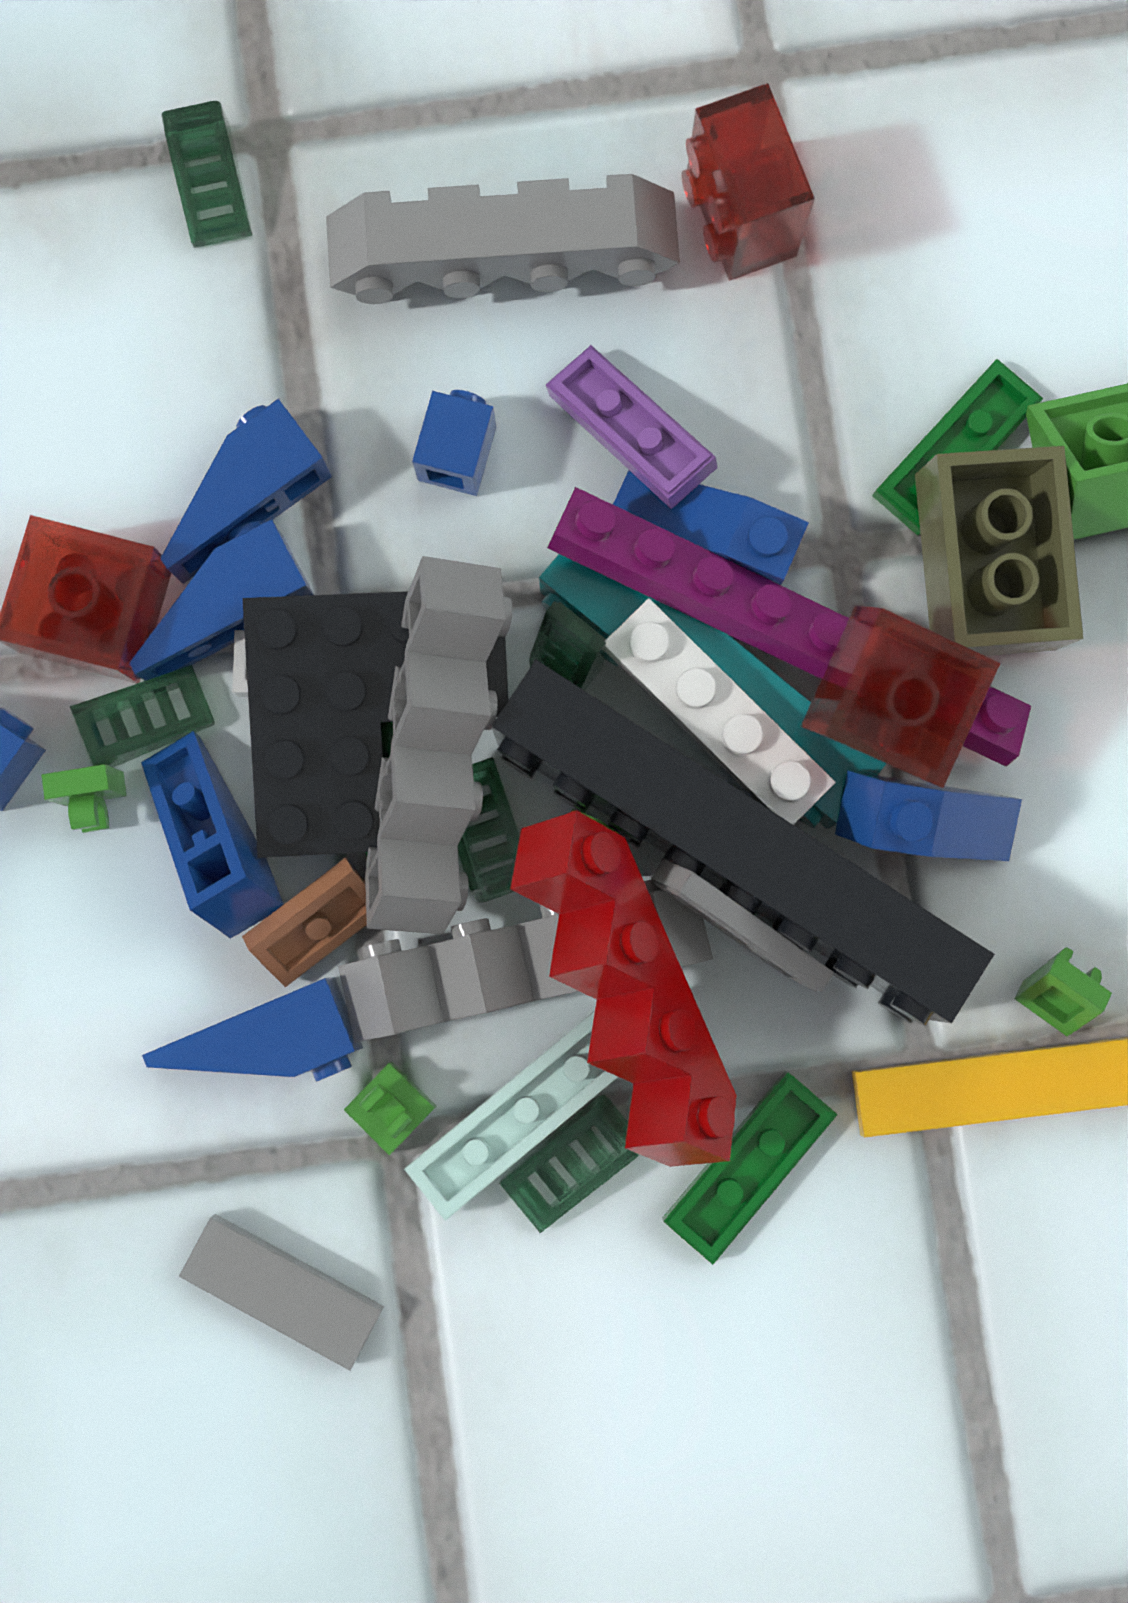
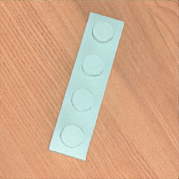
M595 1011L405 1167L404 1170L445 1221L618 1078L587 1063Z

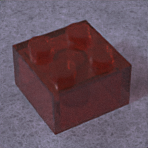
M766 83L695 108L692 137L686 139L688 165L687 169L682 170L681 178L690 206L692 208L700 206L707 225L703 226V236L712 261L714 263L722 262L730 281L797 257L815 197L769 84Z
M30 515L0 612V642L21 654L139 684L141 678L134 674L129 663L156 628L172 573L160 560L162 554L153 546Z
M855 606L802 722L801 728L909 776L944 788L1001 663L883 608Z

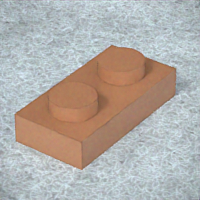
M344 858L243 935L242 938L248 950L284 987H287L367 925L365 880L350 862Z

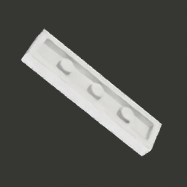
M649 598L603 642L602 649L754 800L794 825L836 783Z

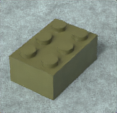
M1051 446L936 454L915 474L932 658L936 660L1055 651L1084 639L1065 447Z

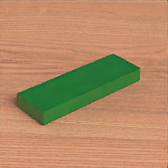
M996 359L875 490L872 496L919 536L920 523L915 474L936 454L997 450L1027 418V406L1040 403L1043 397L1000 360Z
M785 1070L733 1132L730 1161L707 1163L662 1217L663 1222L713 1265L838 1114Z

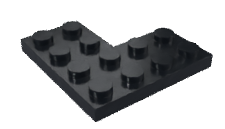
M408 591L242 598L258 858L368 852L369 847H377L380 818L379 812L374 808L383 757L381 722H393L388 719L395 666L402 667L405 660V648L409 639V629L401 627ZM505 637L497 638L486 661L488 690L495 691L497 694L496 717H498L509 700Z

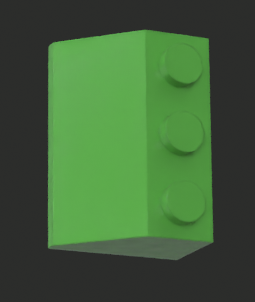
M1128 383L1028 405L1026 417L1032 448L1065 447L1074 540L1128 528Z

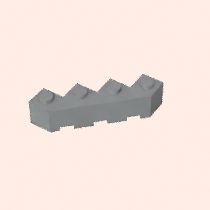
M634 174L607 175V188L569 190V178L517 182L518 194L480 196L479 184L428 188V200L391 203L390 191L364 192L326 216L330 288L356 295L358 301L366 304L386 303L393 298L394 294L416 282L442 289L444 294L449 297L468 298L477 295L482 287L503 276L531 284V287L536 291L555 292L564 289L568 285V281L592 269L619 279V282L623 285H645L652 282L656 278V274L680 263L675 195L673 191Z
M422 556L406 596L401 627L409 629V639L406 644L405 660L402 667L395 666L388 719L393 721L394 735L389 758L382 757L374 808L379 812L380 828L377 837V847L368 848L365 869L367 929L443 935L456 911H462L466 905L468 877L466 872L459 871L457 845L469 822L477 821L480 816L483 790L481 783L474 782L472 753L483 731L492 729L491 726L497 714V694L495 691L488 690L486 661L497 638L507 635L512 620L511 598L504 597L501 568Z
M653 879L644 881L680 966L684 967L712 960L713 956L704 919L654 885ZM541 905L542 918L518 925L491 930L489 919L484 918L451 926L453 939L402 951L399 939L361 947L363 960L338 966L354 1042L394 1035L446 1021L578 992V990L549 977L559 914Z

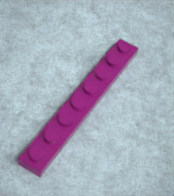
M574 488L548 544V549L1005 767L1019 757L1031 705L582 489Z

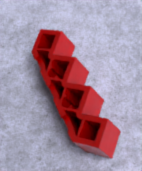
M577 810L521 828L510 890L559 914L549 977L596 999L587 1063L633 1083L625 1149L669 1167L730 1161L737 1095L625 837Z

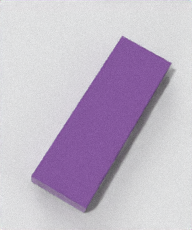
M592 345L546 384L549 396L670 509L677 505L718 468L716 457Z

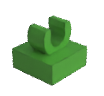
M106 764L41 774L44 800L68 806L71 829H82L83 833L109 829V815L105 800L127 796L124 772Z
M1068 947L1061 950L1048 960L1046 964L1023 980L1014 998L1067 1037L1103 1013L1112 992L1100 985L1102 973L1098 968L1094 967L1087 973H1083L1069 963L1074 951Z
M391 1061L348 1104L344 1111L390 1155L437 1106Z

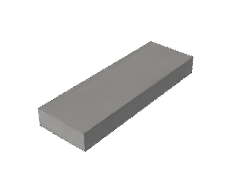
M663 859L652 875L651 879L654 880V885L787 978L815 992L817 990L822 992L834 974L829 968L693 871Z
M217 1214L210 1217L179 1274V1277L349 1371H351L384 1308L383 1305Z

